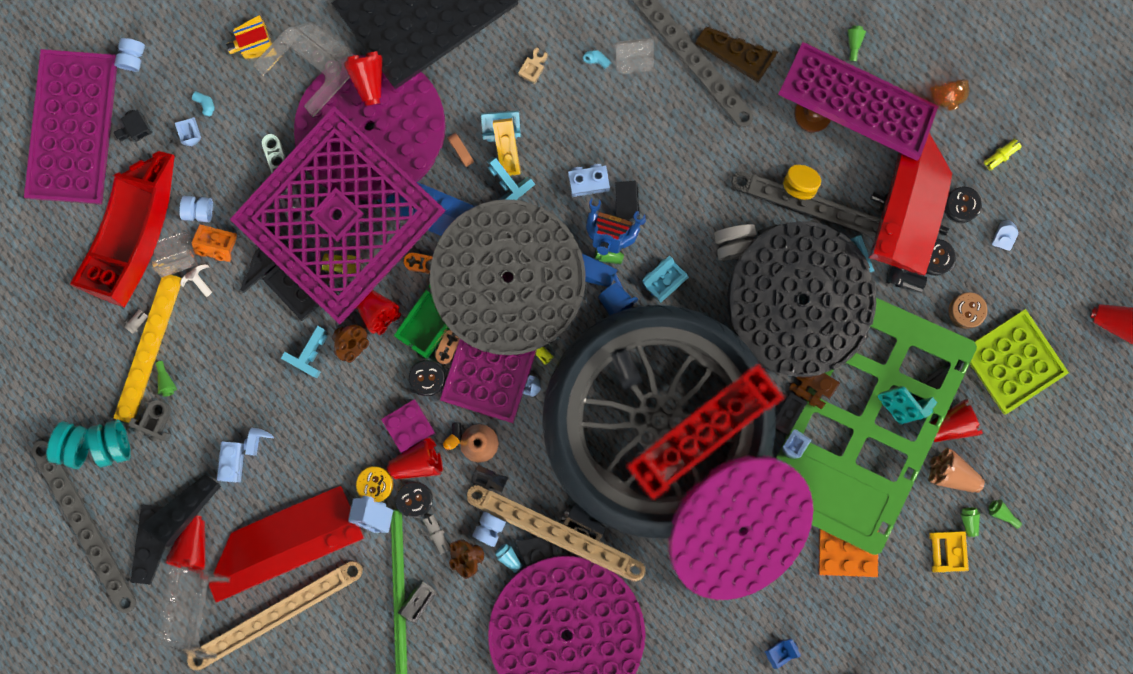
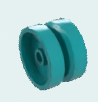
M120 420L109 421L105 424V427L102 424L89 427L87 436L90 452L95 463L100 468L110 466L114 461L121 463L130 459L131 448L127 432Z
M64 421L58 423L48 443V462L59 465L64 463L66 467L79 469L85 462L90 449L87 436L89 428L82 426L75 428L74 424Z

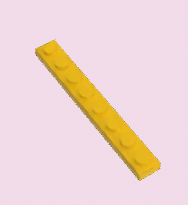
M163 272L114 419L130 423L131 418H136L181 286L182 278Z

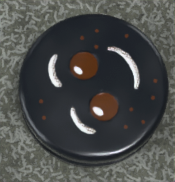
M966 186L958 187L948 194L944 212L953 222L967 223L979 215L982 209V199L973 188Z
M936 239L926 274L940 276L953 268L956 262V252L950 243L945 240Z
M423 360L411 368L409 384L416 393L422 396H433L444 387L445 373L436 362Z
M421 482L406 483L399 489L396 495L398 510L409 518H418L425 515L433 504L431 490Z

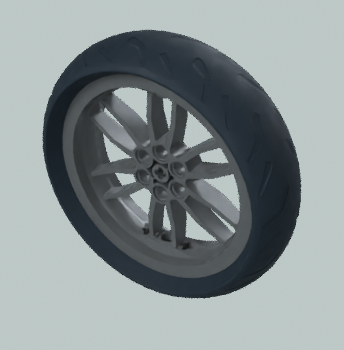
M669 305L640 306L623 310L600 320L583 332L565 351L555 367L545 394L542 420L543 437L549 461L560 484L578 506L606 526L639 537L662 539L671 537L672 521L681 502L689 492L682 494L675 480L671 483L675 496L656 497L654 499L642 496L629 488L635 479L633 473L627 481L622 482L612 474L611 470L620 458L636 443L639 442V444L644 446L643 452H645L661 439L663 434L675 428L673 424L675 418L679 417L684 421L691 414H684L681 406L701 388L711 373L720 378L725 386L728 387L756 365L761 367L758 359L752 354L750 348L728 327L709 316L687 308ZM645 346H672L688 355L686 361L675 374L665 396L658 395L652 369L642 349ZM626 347L628 351L636 349L647 372L650 393L643 395L636 385L630 387L640 402V406L637 409L612 401L587 398L589 389L596 377L613 361L610 353L615 349ZM691 361H695L705 368V374L692 390L679 399L673 393L680 376ZM647 398L655 399L656 406L654 408L647 407ZM667 400L675 402L674 410L666 408L665 403ZM584 405L608 406L630 413L629 422L616 424L584 422ZM774 405L770 409L764 410L736 432L733 438L725 441L730 443L731 447L722 465L748 456L752 458L771 456L776 428ZM637 413L644 415L645 421L643 424L635 422L634 416ZM662 416L664 424L657 426L654 418ZM583 428H635L637 436L616 455L609 467L604 470L593 460L585 441ZM645 431L652 433V441L645 442L642 435ZM694 465L690 468L696 483L701 484L702 481Z

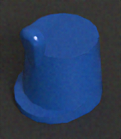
M617 274L611 275L616 283L609 286L598 296L609 316L631 308L638 301L637 297L632 298L623 289Z

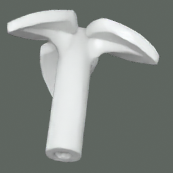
M199 265L194 267L183 276L181 286L184 287L187 280L194 281L206 297L209 296L212 291L198 275L200 270L209 268V266Z

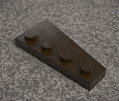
M707 26L695 42L699 47L757 83L760 82L778 54V51L773 49L772 51L764 49V46L747 43L744 39L730 37L727 33Z

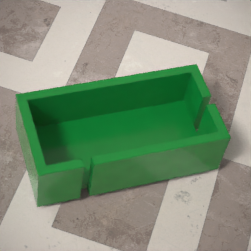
M425 290L394 335V337L408 347H411L427 360L442 340L446 331L449 330L437 311L432 293L430 294Z

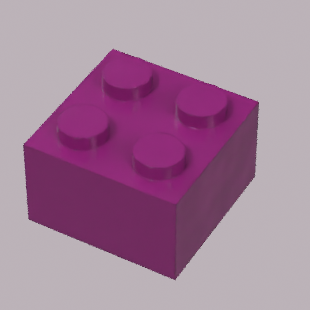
M415 399L381 419L401 453L436 434Z

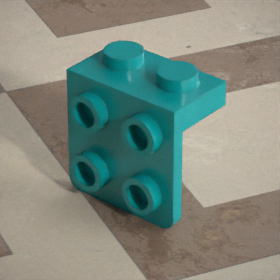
M903 386L881 392L878 395L883 406L888 409L899 424L928 417L937 404L933 397L916 401Z

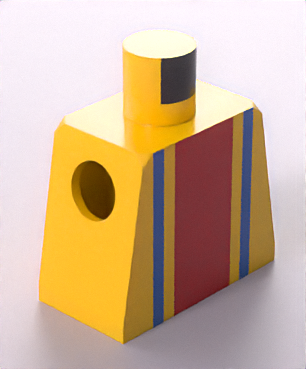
M260 15L235 28L233 32L236 40L226 43L230 54L241 51L245 59L275 53Z

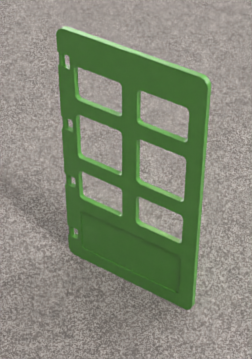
M876 298L874 321L870 327L896 338L897 342L885 365L858 353H855L846 362V364L878 379L863 414L856 416L821 398L820 400L826 403L824 408L821 410L816 406L813 407L807 401L806 407L792 431L796 429L803 434L813 413H819L853 430V435L844 454L837 456L809 443L800 458L791 459L785 456L782 449L789 438L787 436L777 455V459L786 462L800 473L809 486L813 500L812 525L873 555L882 552L977 349L974 341ZM914 346L950 363V369L940 389H935L900 373L899 368L909 347ZM958 359L965 362L961 371L954 369ZM833 370L826 372V374L831 377ZM891 386H903L909 393L923 399L933 397L937 402L933 412L926 418L914 442L875 424V419L882 406L878 395L889 390ZM810 388L808 392L814 396L817 391ZM933 413L939 415L936 425L929 423ZM870 437L907 455V460L896 482H892L856 464V459L866 438ZM908 467L914 470L910 480L904 478ZM882 521L889 524L884 535L878 532Z

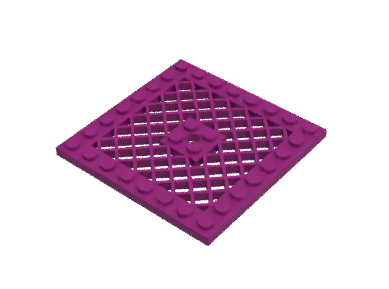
M333 106L230 220L338 324H341L446 210ZM340 142V152H332L331 143ZM345 143H346L353 151H345ZM327 145V152L320 153ZM354 155V164L345 165V156ZM358 155L367 164H358ZM332 156H340L341 165L332 166ZM318 157H327V166H318ZM314 159V167H307ZM359 168H368V177L359 178ZM341 169V179H332V170ZM345 169H354V178H345ZM372 169L381 177H372ZM319 170H327V179L319 180ZM305 171H314V180H305ZM301 174V181H294ZM368 181V191H359V182ZM372 181H381L382 190L373 191ZM347 182H354L355 192H346ZM386 182L395 190H386ZM328 183V193H319V184ZM332 183H341V191L336 187L332 191ZM307 184H314V194H306ZM292 185H301V194L292 195ZM286 189L288 190V195H281ZM382 194V204H373V195ZM386 194H395V203L386 204ZM359 195H368V205H359ZM400 195L409 203H400ZM346 196H355V204ZM319 197H326L319 205ZM301 198V208H293V199ZM306 198H314L315 207L306 208ZM279 199H288L287 209H279ZM274 203L275 209H268ZM395 207L396 217H387L386 208ZM400 207H409V216L400 217ZM373 208H382V218H373ZM360 209H368L369 218H362L365 214ZM335 210H341L342 212L339 220L333 219V212ZM307 211H313L309 216L315 221H306ZM288 212V222H280V213ZM293 212H301V221L293 222ZM266 213H275V223H266ZM408 220L400 229V221ZM387 221H396V231H387ZM360 222H369V232H360ZM373 222H382L383 231L373 232ZM302 225V235H293V226ZM306 225H315V234L307 235ZM280 226H288V236H280ZM320 226H321L328 234H320ZM355 226V233H348ZM267 227H275V234ZM374 235H383V245H374ZM387 235H394L387 243ZM356 236V246H347V237ZM360 236H369V246H360ZM308 238H315V248H307ZM320 238H329V247L320 248ZM333 238L337 242L342 240V247H334ZM288 239L289 248L281 240ZM293 239H302V249H294ZM369 249L370 259L361 260L360 250ZM374 249H381L374 257ZM347 250H356V260H347ZM320 251H329V261H320ZM334 251H342L343 260L334 261ZM302 252V260L294 253ZM307 252H316V262H307ZM361 263H368L361 271ZM334 264H343V274H334ZM347 264H356V274H348ZM316 265V274L308 266ZM321 265H329V275H321ZM348 277H355L348 285ZM330 278V287L322 279ZM334 278H343V288H334ZM342 291L340 295H337V294L335 293V292Z

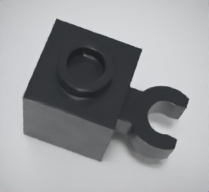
M138 109L125 113V116L120 118L125 127L113 132L120 142L129 136L137 142L153 133L143 114Z

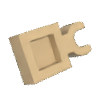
M539 48L534 50L533 59L527 57L518 73L519 76L533 84L536 83L544 69L541 63L547 59L546 52L543 57L537 56Z

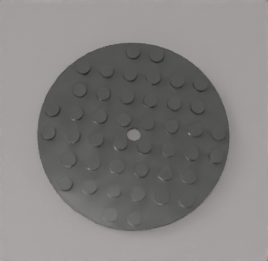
M490 201L464 212L442 234L431 261V293L442 320L465 343L492 354H523L552 342L573 321L585 290L584 260L573 234L560 219L549 211L525 201ZM505 272L512 273L513 281L510 283L504 282L502 275Z

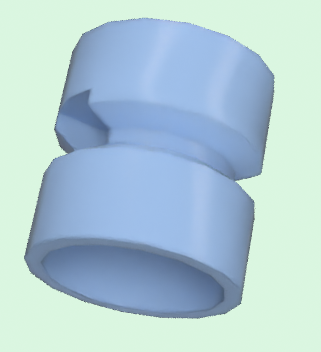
M120 38L118 48L121 53L116 54L114 65L124 70L138 72L141 65V60L138 57L142 56L145 45L133 39Z
M184 195L180 202L181 220L194 221L196 218L198 222L209 223L211 221L213 201L211 198L200 197L197 200L195 196Z
M484 511L479 520L481 525L476 527L472 537L495 547L499 538L498 532H502L506 521Z

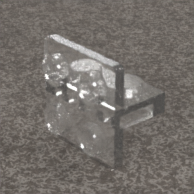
M653 38L613 43L617 75L654 70Z

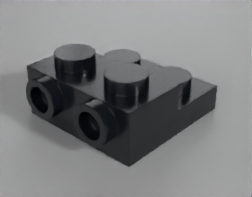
M576 504L573 506L569 505L561 518V521L564 522L563 525L597 541L601 539L606 530L598 521L589 520L590 515Z

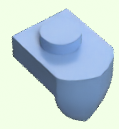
M195 117L175 123L181 144L194 146L200 141L201 135Z
M1010 220L1002 221L992 239V245L1010 251L1018 236L1016 225Z
M529 375L523 394L533 397L540 392L541 384L537 377Z
M251 428L248 439L244 441L243 449L246 450L245 454L257 456L259 438H274V436L262 429Z
M794 429L782 448L785 456L791 459L800 458L811 442V439Z

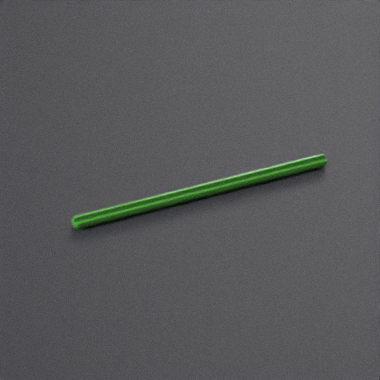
M394 509L391 519L395 668L396 674H407L406 618L398 613L405 603L402 513L398 509Z

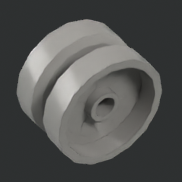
M739 225L715 232V243L724 245L717 250L718 260L739 259L745 248L753 241L751 239L757 235L755 225Z

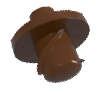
M799 104L796 105L794 112L795 120L803 130L809 133H816L824 130L830 124V119Z
M350 325L346 328L341 326L332 335L336 357L348 363L353 362L369 345L367 332L359 325Z
M463 539L451 542V559L449 561L451 569L456 570L464 579L473 577L477 572L478 563L482 564L484 560L482 547L470 545Z

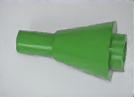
M852 26V29H848L849 46L851 49L849 61L857 62L858 50L866 34L862 26Z
M158 361L155 363L158 371V394L163 397L171 396L177 390V387L166 372L163 361Z
M1001 499L994 500L989 505V515L1009 522L1017 529L1021 527L1022 522L1013 516Z

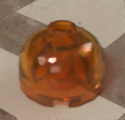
M968 79L951 81L941 86L935 85L930 87L933 101L940 107H947L948 111L959 109V105L968 99L970 93Z

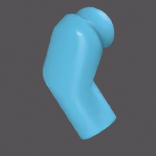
M598 50L588 51L583 55L584 62L589 64L599 63L604 69L611 64V61Z
M195 91L192 95V100L201 103L202 113L205 116H211L215 110L213 100L209 96Z

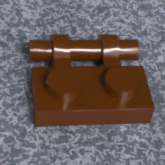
M822 373L821 375L811 377H797L802 384L798 386L792 383L789 389L795 393L794 395L809 401L811 406H816L822 410L826 403L820 399L822 396H825L830 400L840 382L826 373ZM808 386L817 391L814 396L806 391Z

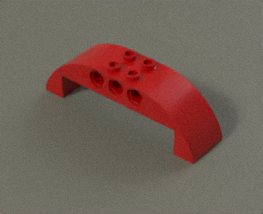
M756 365L630 463L628 468L654 499L670 487L669 485L764 410L770 409L784 396L762 368Z

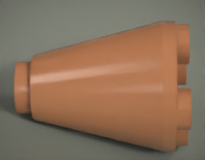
M482 424L472 425L467 428L462 434L460 442L461 451L464 456L478 463L486 462L493 458L499 445L498 437L494 430ZM475 439L481 440L480 446L474 445Z
M945 448L938 456L932 457L930 461L932 468L928 478L929 482L938 486L972 493H979L983 489L985 481L981 475L952 449Z

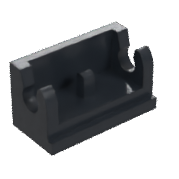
M637 181L615 182L617 217L628 221H635L634 214L639 211L637 219L640 220Z

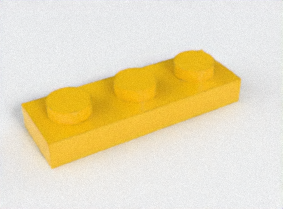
M512 118L493 120L499 163L509 176L520 175L521 170Z

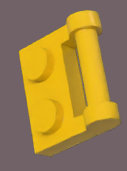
M965 531L929 533V538L932 539V572L969 571ZM945 538L947 565L942 566L939 539Z

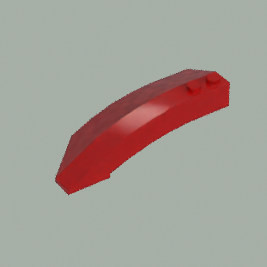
M930 133L918 161L898 152L888 196L869 255L870 259L923 276L926 275L937 239L952 178V172Z
M157 151L152 154V158L146 161L140 160L129 166L128 171L112 175L115 178L103 220L89 252L70 285L109 303L125 308L150 262L162 230L170 199L175 159L173 154Z
M339 486L232 532L209 583L215 602H220L364 539L360 527L348 521L351 507L342 487Z

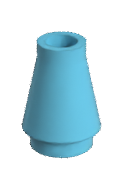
M504 544L495 552L496 559L514 573L523 566L511 546Z

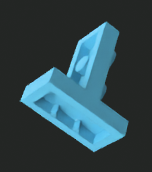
M491 157L486 161L490 165L487 168L493 176L497 175L500 178L499 184L505 191L509 190L499 200H517L535 185L532 179L528 177L516 185L495 157Z
M317 326L299 359L287 352H284L281 359L318 378L321 372L308 365V363L315 360L319 344L322 346L327 339V335H325L327 331Z

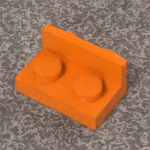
M199 225L192 240L193 252L202 257L207 256L218 261L230 262L231 251L236 242L237 233Z

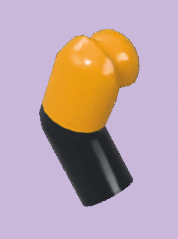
M452 423V434L443 442L445 449L452 450L461 442V423Z

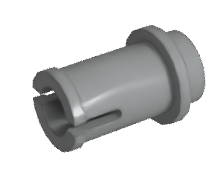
M138 309L132 318L125 322L126 325L124 327L132 334L135 331L138 332L137 329L148 316Z

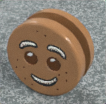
M972 292L956 296L951 301L948 310L951 321L963 329H970L980 325L985 320L988 311L985 300L980 295Z

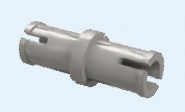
M434 515L429 517L432 525L428 518L422 521L431 535L429 536L430 539L434 540L441 555L445 553L442 545H444L446 551L451 549L443 535L444 531L440 529Z

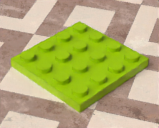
M1026 309L976 340L977 349L970 362L971 367L1003 415L1008 414L1069 373Z

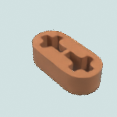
M453 133L447 137L464 166L468 167L473 164L472 157L458 135Z
M451 330L446 331L435 354L437 361L441 364H448L452 361L460 340L455 335L458 340L456 342L453 341L451 346H448L449 339L447 336L453 334ZM447 347L449 348L447 354L449 355V359L445 358L444 361H442L439 353H444Z

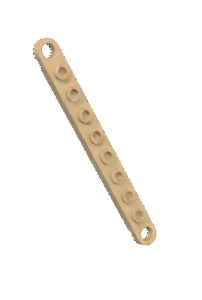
M475 485L470 487L467 492V500L471 505L629 580L639 581L645 574V566L641 561L635 560L627 554L495 492L486 490L482 486ZM479 492L482 497L480 500H474L471 497L472 493ZM636 566L640 569L641 573L633 575L630 572V568Z
M356 561L346 563L191 652L187 660L188 665L193 670L205 668L358 580L363 573L362 566ZM349 566H356L358 573L355 577L348 575L347 569ZM195 655H201L203 659L201 665L194 664L193 657Z

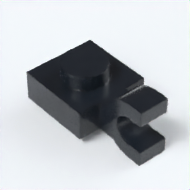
M478 465L471 483L488 490L491 486L502 493L508 477L503 475L495 477L496 472Z

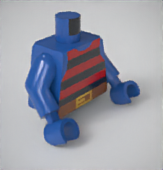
M590 199L589 208L591 213H588L586 230L589 237L593 239L592 245L597 248L598 253L601 255H607L608 252L616 254L622 248L632 245L638 236L640 225L646 222L645 214L641 220H638L639 211L635 212V224L633 225L631 221L601 212L596 214L600 209L601 201L599 200L598 206H593L592 199Z

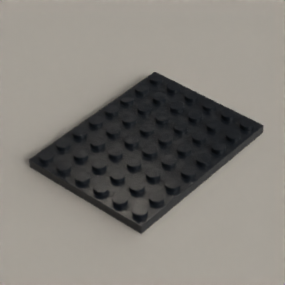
M334 0L331 4L367 53L378 51V55H382V73L396 90L516 7L518 0Z

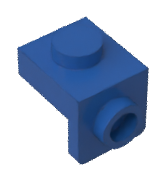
M791 638L782 640L765 651L774 669H778L791 659L801 656L798 646Z

